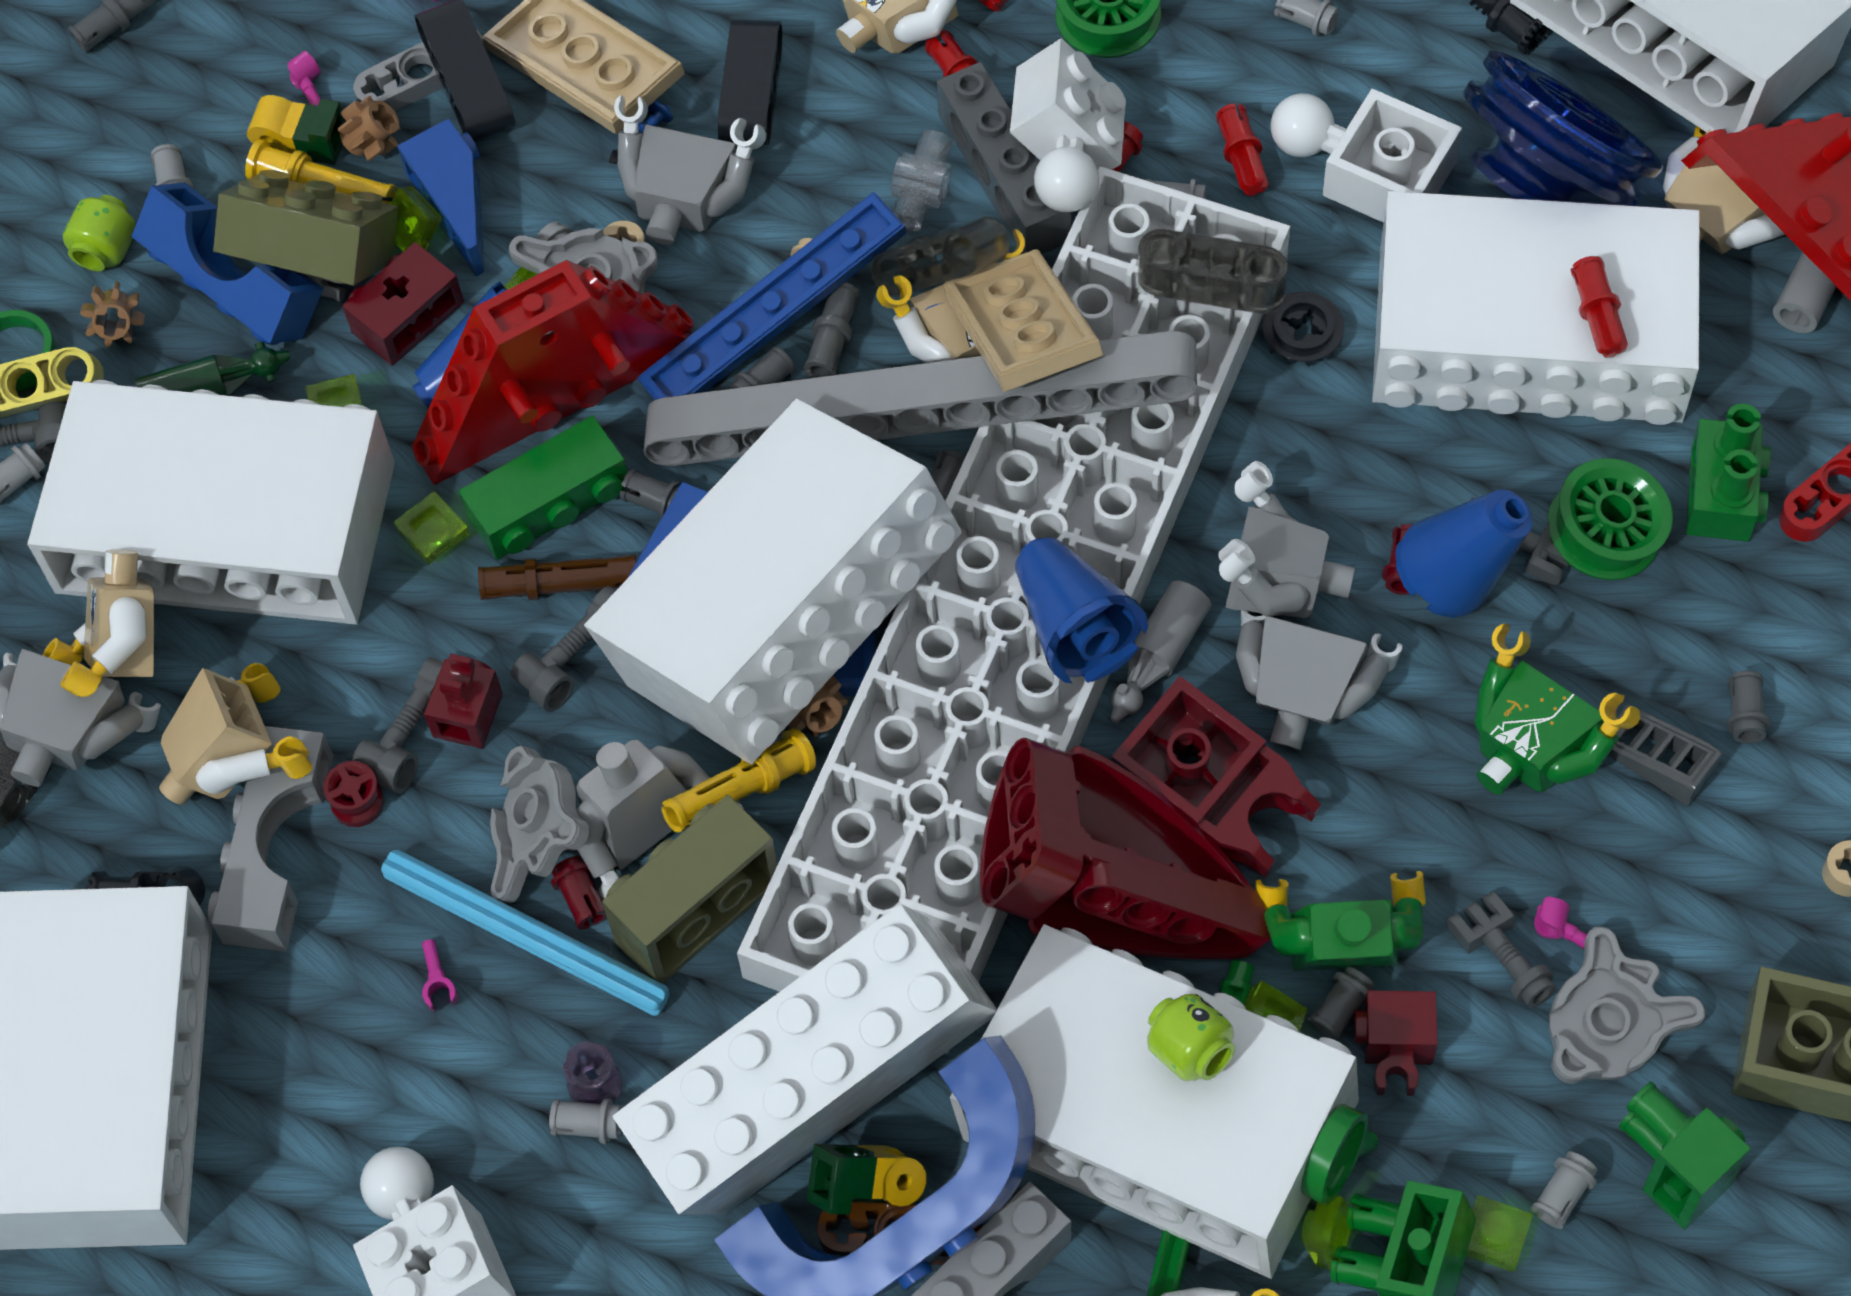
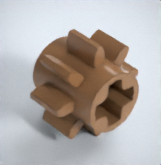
M368 96L361 102L353 101L340 112L346 122L338 128V131L340 132L343 145L356 156L365 155L367 161H371L378 155L385 156L397 147L398 143L392 135L400 130L399 120L395 111L387 103L373 101L372 97Z
M118 281L114 283L113 289L104 292L95 285L91 292L95 304L84 303L80 310V315L92 318L85 334L92 336L97 333L105 339V346L108 348L113 340L121 337L128 343L133 342L134 332L130 324L140 326L144 324L145 314L133 311V308L139 302V293H133L128 296L120 290L121 286ZM108 308L118 309L117 321L107 319Z
M832 676L788 726L800 731L806 727L814 737H818L819 733L826 732L837 725L842 715V707L848 704V700L838 691L841 683Z

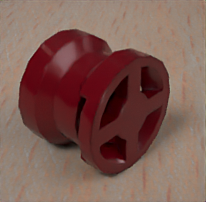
M347 761L338 764L329 771L324 780L323 790L333 815L340 823L348 827H362L372 823L379 817L383 810L385 799L381 787L378 785L375 773L368 765L359 761Z

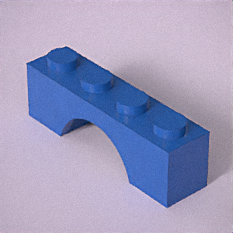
M185 182L151 186L131 236L148 249L149 256L158 262L170 266L182 276V281L186 285L202 291L215 301L216 307L221 312L237 318L251 329V334L257 340L266 344L276 345L281 342L303 339L324 288L306 274L275 266L258 265L249 273L244 272L233 263L228 255L213 252L217 206Z

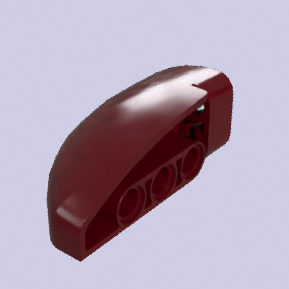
M1021 738L1014 743L998 778L984 831L980 864V895L985 906L1027 919L1029 929L1035 935L1039 934L1043 924L1059 931L1062 928H1071L1085 935L1092 945L1104 950L1120 949L1130 954L1154 957L1239 959L1254 953L1270 940L1264 917L1266 909L1258 894L1214 840L1161 792L1128 770L1084 747H1073L1068 752L1029 738Z

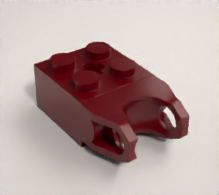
M1181 676L1176 679L1111 758L1112 762L1133 773L1161 792L1213 839L1233 863L1246 866L1251 871L1265 878L1272 871V865L1275 860L1263 849L1259 839L1251 831L1248 822L1250 817L1260 810L1275 808L1288 814L1299 815L1312 822L1318 815L1321 807L1318 800L1302 786L1288 761L1268 747L1265 739ZM1191 754L1197 757V763L1184 764L1178 760V756L1182 759L1189 758Z

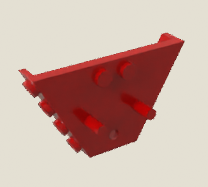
M1834 113L1818 121L1805 123L1803 118H1797L1785 122L1779 127L1767 128L1765 124L1760 123L1736 133H1727L1726 129H1718L1700 137L1697 140L1698 147L1681 161L1689 169L1718 165L1851 301V116L1843 117L1842 113Z
M565 260L473 308L411 447L415 459L424 468L433 485H436L536 432L547 431L557 425L562 418L582 408H590L597 405L606 395L637 380L639 375L692 335L691 328L694 327V323L690 316L677 304L668 306L648 291L644 294L635 291L622 279H618L615 282L606 278L602 272L593 266L587 269L569 260Z

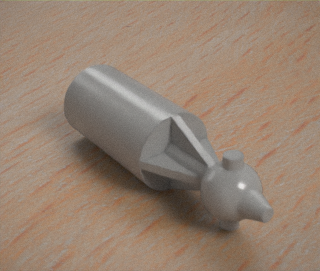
M1803 252L1773 308V315L1783 327L1798 333H1809L1816 329L1836 286Z
M1172 581L1147 620L1148 629L1146 635L1141 630L1134 641L1139 649L1129 660L1127 684L1118 685L1112 693V722L1118 723L1126 716L1135 715L1143 704L1141 692L1161 677L1171 675L1212 607L1210 599L1197 587L1183 581Z

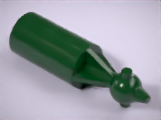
M258 342L254 344L256 351L253 352L250 359L213 354L138 377L135 380L137 387L141 388L145 385H158L172 391L193 392L202 389L212 391L218 395L230 396L253 374L265 377L267 383L276 381L275 374L280 369V366L291 359L289 351H275L266 347L264 342Z

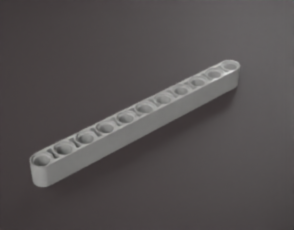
M1179 331L1099 340L1103 356L1006 392L1002 391L982 356L660 398L651 402L647 408L644 455L649 461L663 466L740 458L796 398L874 440L1180 402L1194 396L1197 391V344L1192 336Z

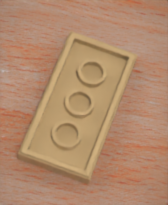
M524 0L482 36L485 49L616 135L624 129V121L617 117L614 110L615 100L620 95L625 98L624 113L626 117H632L638 112V96L644 99L648 107L685 74L680 61L584 0Z
M1035 249L949 280L943 284L948 302L1003 392L1103 356L1099 339L1039 250Z

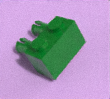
M1742 403L1736 404L1728 410L1726 421L1699 418L1691 444L1685 535L1749 542L1755 524L1765 522L1768 492L1759 491L1760 477L1766 478L1768 475L1771 448L1769 446H1762L1763 425H1760L1761 422H1758L1761 419L1759 411L1752 405Z
M1651 1081L1628 1103L1626 1109L1629 1113L1621 1121L1618 1128L1630 1136L1655 1160L1642 1190L1685 1231L1732 1186L1751 1148L1745 1143L1746 1140L1742 1131L1731 1120L1724 1116L1718 1118L1707 1107L1697 1117L1695 1115L1688 1117Z
M1407 1180L1401 1203L1366 1197L1355 1193L1350 1203L1356 1205L1357 1209L1348 1207V1229L1390 1237L1385 1256L1338 1246L1334 1256L1341 1258V1262L1332 1260L1330 1269L1331 1281L1336 1284L1343 1283L1378 1291L1380 1296H1455L1477 1220L1464 1192Z

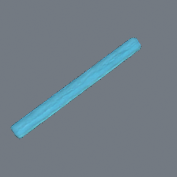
M392 850L382 864L381 871L385 879L653 1016L659 1015L669 1000L670 993L666 985L401 850Z

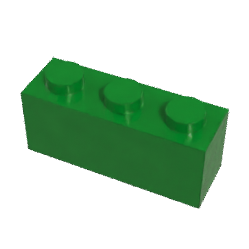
M591 415L458 491L466 516L498 561L508 554H516L525 550L534 539L548 531L569 525L577 518L578 514L598 503H606L616 498L620 494V490L626 488L621 485L627 474L624 458L595 417Z

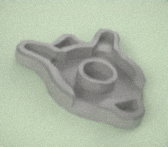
M587 228L549 241L525 235L517 236L509 245V254L512 262L534 273L539 274L565 260H569L587 269L593 266L602 272L606 278L615 282L618 279H622L639 293L645 280L655 272L658 265L656 250L649 243L632 242L623 237L622 241L614 237L604 235L603 229Z
M517 746L508 754L500 786L510 790L505 799L503 810L491 809V835L497 852V864L491 884V896L506 904H511L517 900L529 871L531 874L547 877L552 872L560 854L564 850H578L582 848L589 836L588 823L581 819L577 813L576 790L570 772L559 762L543 759L536 750L526 746Z
M1594 927L1588 932L1584 940V960L1581 969L1565 982L1551 1005L1549 1033L1554 1050L1551 1060L1552 1071L1558 1079L1569 1084H1576L1586 1079L1614 1080L1630 1076L1638 1072L1654 1056L1660 1043L1669 1035L1692 1030L1700 1026L1705 1018L1704 1005L1693 996L1662 997L1656 994L1653 986L1660 975L1658 966L1652 961L1626 957L1620 949L1616 935L1610 929Z

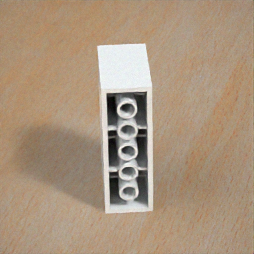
M1510 0V3L1534 19L1538 18L1543 22V25L1705 132L1709 129L1711 131L1726 129L1727 133H1736L1755 124L1763 123L1767 126L1834 66L1851 27V0Z
M1388 191L1380 246L1372 402L1386 403L1392 407L1399 408L1410 405L1437 406L1447 411L1467 408L1490 410L1496 414H1511L1514 412L1541 413L1551 418L1571 415L1594 417L1601 421H1615L1618 419L1646 420L1655 425H1665L1672 422L1683 423L1699 370L1700 210ZM1598 256L1603 259L1612 293L1618 295L1621 301L1618 313L1628 345L1625 352L1616 354L1613 358H1605L1597 352L1588 321L1582 319L1578 311L1581 299L1570 269L1573 268L1572 265L1576 261L1584 257Z
M95 380L92 383L73 381L27 545L55 594L87 597L88 579L105 577V551L124 549L138 552L137 578L143 579L153 588L154 604L358 625L395 461L377 410H370L362 405L349 404L344 407L319 405L314 401L306 399L286 402L268 400L263 396L254 394L234 397L218 395L212 391L202 389L193 392L168 390L158 385H145L141 388L121 386L107 380Z
M796 398L584 626L627 687L752 765L765 749L773 744L777 736L794 717L810 703L814 695L833 674L846 663L848 658L872 631L879 627L883 619L901 599L916 586L920 578L940 556L952 546L962 531L924 465Z
M188 886L0 892V1250L187 1245L212 927Z
M899 903L612 1117L679 1215H726L813 1151L814 1144L824 1143L992 1019L997 1008L935 921Z
M1043 924L981 1038L982 1040L985 1037L1001 1035L1021 1065L1029 1083L1035 1109V1138L1031 1159L1027 1167L1028 1170L1161 1230L1168 1231L1172 1235L1185 1239L1192 1244L1272 1279L1311 1199L1302 1194V1179L1310 1153L1323 1126L1338 1106L1345 1104L1355 1109L1359 1102L1357 1059L1340 1042L1326 1037L1320 1038L1319 1041L1299 1033L1298 1029L1284 1018L1275 1015H1268L1264 1018L1247 1011L1240 1001L1230 995L1215 993L1212 996L1194 988L1187 978L1178 973L1164 971L1163 974L1144 967L1138 958L1126 951L1113 949L1112 952L1092 945L1085 935L1071 928H1062L1059 931ZM1184 994H1197L1232 1024L1234 1031L1232 1043L1235 1045V1052L1228 1065L1217 1076L1210 1080L1200 1078L1196 1081H1183L1149 1051L1147 1036L1151 1026L1148 1024V1019L1153 1009L1162 1000L1169 997L1175 1000ZM952 1093L950 1100L964 1141L969 1142V1129L965 1113Z

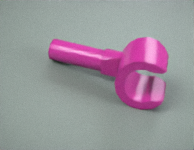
M303 51L288 62L290 80L297 89L302 90L310 105L318 106L320 97L311 81L321 75V70L313 57L307 51Z
M1555 897L1544 898L1542 905H1539L1534 920L1536 932L1548 939L1563 937L1584 949V940L1587 934L1577 929L1578 927L1567 923L1570 911L1569 904Z
M433 939L425 940L422 943L428 969V981L424 984L422 997L428 1008L435 1012L432 995L436 990L445 988L450 991L451 1003L453 1006H456L459 1001V994L453 983L448 978H445L436 942Z

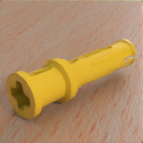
M257 139L252 144L246 159L245 176L247 180L258 175L261 170H278L289 174V180L304 184L307 181L329 182L336 186L335 191L350 195L354 192H371L385 198H396L397 194L396 186L393 184H385L314 163L311 157L304 151L297 150L294 153L278 150L272 148L270 143L263 139ZM382 200V202L394 205L393 202Z
M795 728L788 729L781 734L780 740L766 748L752 765L741 759L738 765L663 801L662 804L664 806L661 807L663 817L669 827L679 833L690 826L692 818L701 808L710 803L716 805L727 794L735 802L755 792L769 794L777 790L780 782L796 773L805 775L813 771L816 766L814 749L810 741L800 730Z

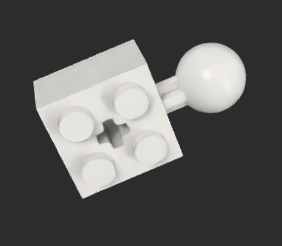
M1062 38L1016 67L1010 133L1040 160L1034 174V186L1041 201L1055 211L1074 212L1084 208L1094 198L1099 186V166L1113 170L1121 165L1126 98L1115 83L1106 81L1092 67L1089 59L1082 52L1072 49Z
M1375 89L1370 90L1347 129L1334 124L1333 114L1322 99L1307 93L1294 94L1281 101L1273 112L1270 125L1271 134L1277 146L1291 156L1309 157L1322 150L1330 153L1326 161L1323 196L1383 223L1388 191L1438 194L1457 162L1462 127Z
M390 1147L379 1151L370 1158L361 1174L360 1189L362 1197L369 1209L376 1215L393 1220L353 1245L373 1296H516L481 1213L453 1185L431 1197L434 1188L433 1173L430 1165L422 1155L406 1147Z

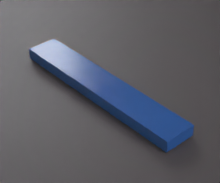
M873 191L637 377L639 383L653 400L708 391L907 234L905 225Z

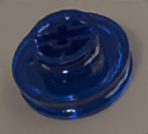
M1490 51L1483 60V65L1489 72L1488 80L1485 82L1469 81L1463 90V95L1477 113L1492 125V128L1498 135V143L1492 149L1478 147L1470 157L1473 164L1488 179L1515 199L1570 202L1572 194L1577 191L1594 193L1618 205L1637 206L1642 199V193L1636 185V180L1642 176L1656 178L1663 169V164L1657 155L1622 124L1561 82L1515 57L1498 51Z

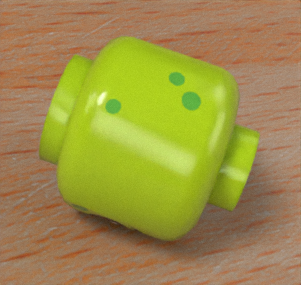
M102 195L100 198L89 197L82 199L76 205L62 237L64 245L68 249V256L77 265L91 271H103L105 268L118 266L124 259L134 239L131 236L136 223L130 213L127 212V206L121 200L110 195Z
M1184 994L1175 1000L1170 997L1166 998L1153 1009L1149 1016L1148 1024L1151 1028L1147 1036L1148 1049L1181 1080L1196 1081L1200 1078L1210 1080L1217 1076L1232 1059L1235 1052V1045L1232 1043L1233 1026L1201 996L1197 994Z

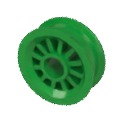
M1056 0V24L1062 37L1078 51L1102 58L1121 57L1141 49L1154 37L1161 21V0Z
M1602 458L1581 464L1567 476L1560 492L1555 496L1550 505L1547 523L1550 521L1549 532L1552 543L1569 565L1594 578L1622 580L1639 574L1651 564L1671 532L1673 512L1665 490L1651 474L1627 461ZM1605 516L1611 518L1615 522L1608 520Z

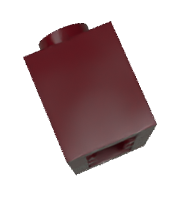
M414 242L403 253L394 255L387 262L384 269L370 282L356 288L342 307L351 333L393 366L464 303L457 275Z

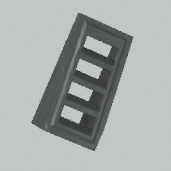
M1627 704L1617 719H1620L1631 705ZM1639 710L1640 720L1634 726L1640 730L1629 745H1626L1619 740L1627 729L1620 728L1617 732L1619 740L1608 755L1688 807L1718 768L1723 752L1706 741ZM1651 737L1657 743L1649 754L1646 755L1640 752L1639 749ZM1668 748L1675 753L1668 764L1658 761ZM1684 760L1693 765L1687 774L1677 770Z

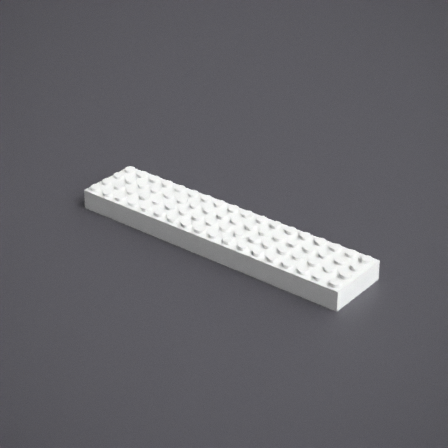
M1099 166L1098 190L1092 201L1079 210L1052 271L1099 340L1166 331H1179L1192 336L1197 344V391L1194 396L1180 402L979 427L945 501L962 533L953 542L952 546L920 578L916 586L901 599L893 613L737 952L744 979L780 992L901 903L935 921L977 982H979L1008 914L985 906L980 895V864L984 831L990 804L1006 757L1014 743L1021 738H1029L1068 752L1073 747L1080 746L1109 678V675L1100 680L1087 683L1083 676L1069 677L1073 683L1071 684L1064 683L1054 675L1047 664L1015 571L1016 560L1022 548L1030 541L1046 537L1056 538L1140 605L1286 264L1290 235L1289 225Z

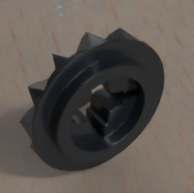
M1295 292L1284 295L1274 301L1265 313L1262 337L1266 339L1270 353H1278L1283 356L1287 365L1292 361L1305 362L1310 367L1315 360L1321 358L1329 360L1332 352L1337 347H1341L1344 334V320L1341 312L1330 300L1319 294ZM1310 317L1312 334L1307 333L1303 339L1296 341L1294 328L1299 329Z

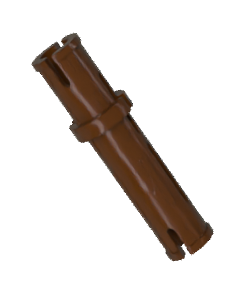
M636 554L611 558L537 563L535 558L525 559V564L478 567L481 600L514 596H528V600H540V595L552 593L602 590L606 586L619 588L627 580L637 562Z

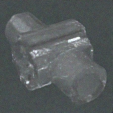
M934 130L923 131L914 155L904 152L896 163L891 193L893 197H897V201L892 212L905 225L906 230H920L929 206L939 208L941 204H944L947 197L952 168L951 164L945 162L953 142L942 132Z

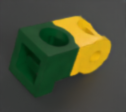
M266 95L258 101L247 129V137L252 143L257 139H263L268 141L272 148L289 153H294L297 150L304 151L314 162L335 165L343 146L338 128L346 121L340 113L342 108L339 101L320 99L318 106L291 102L276 95Z
M814 1144L807 1201L829 1214H850L852 1199H884L892 1205L907 1206L918 1200L924 1192L926 1172L923 1165L916 1159L905 1156L894 1147L885 1145Z

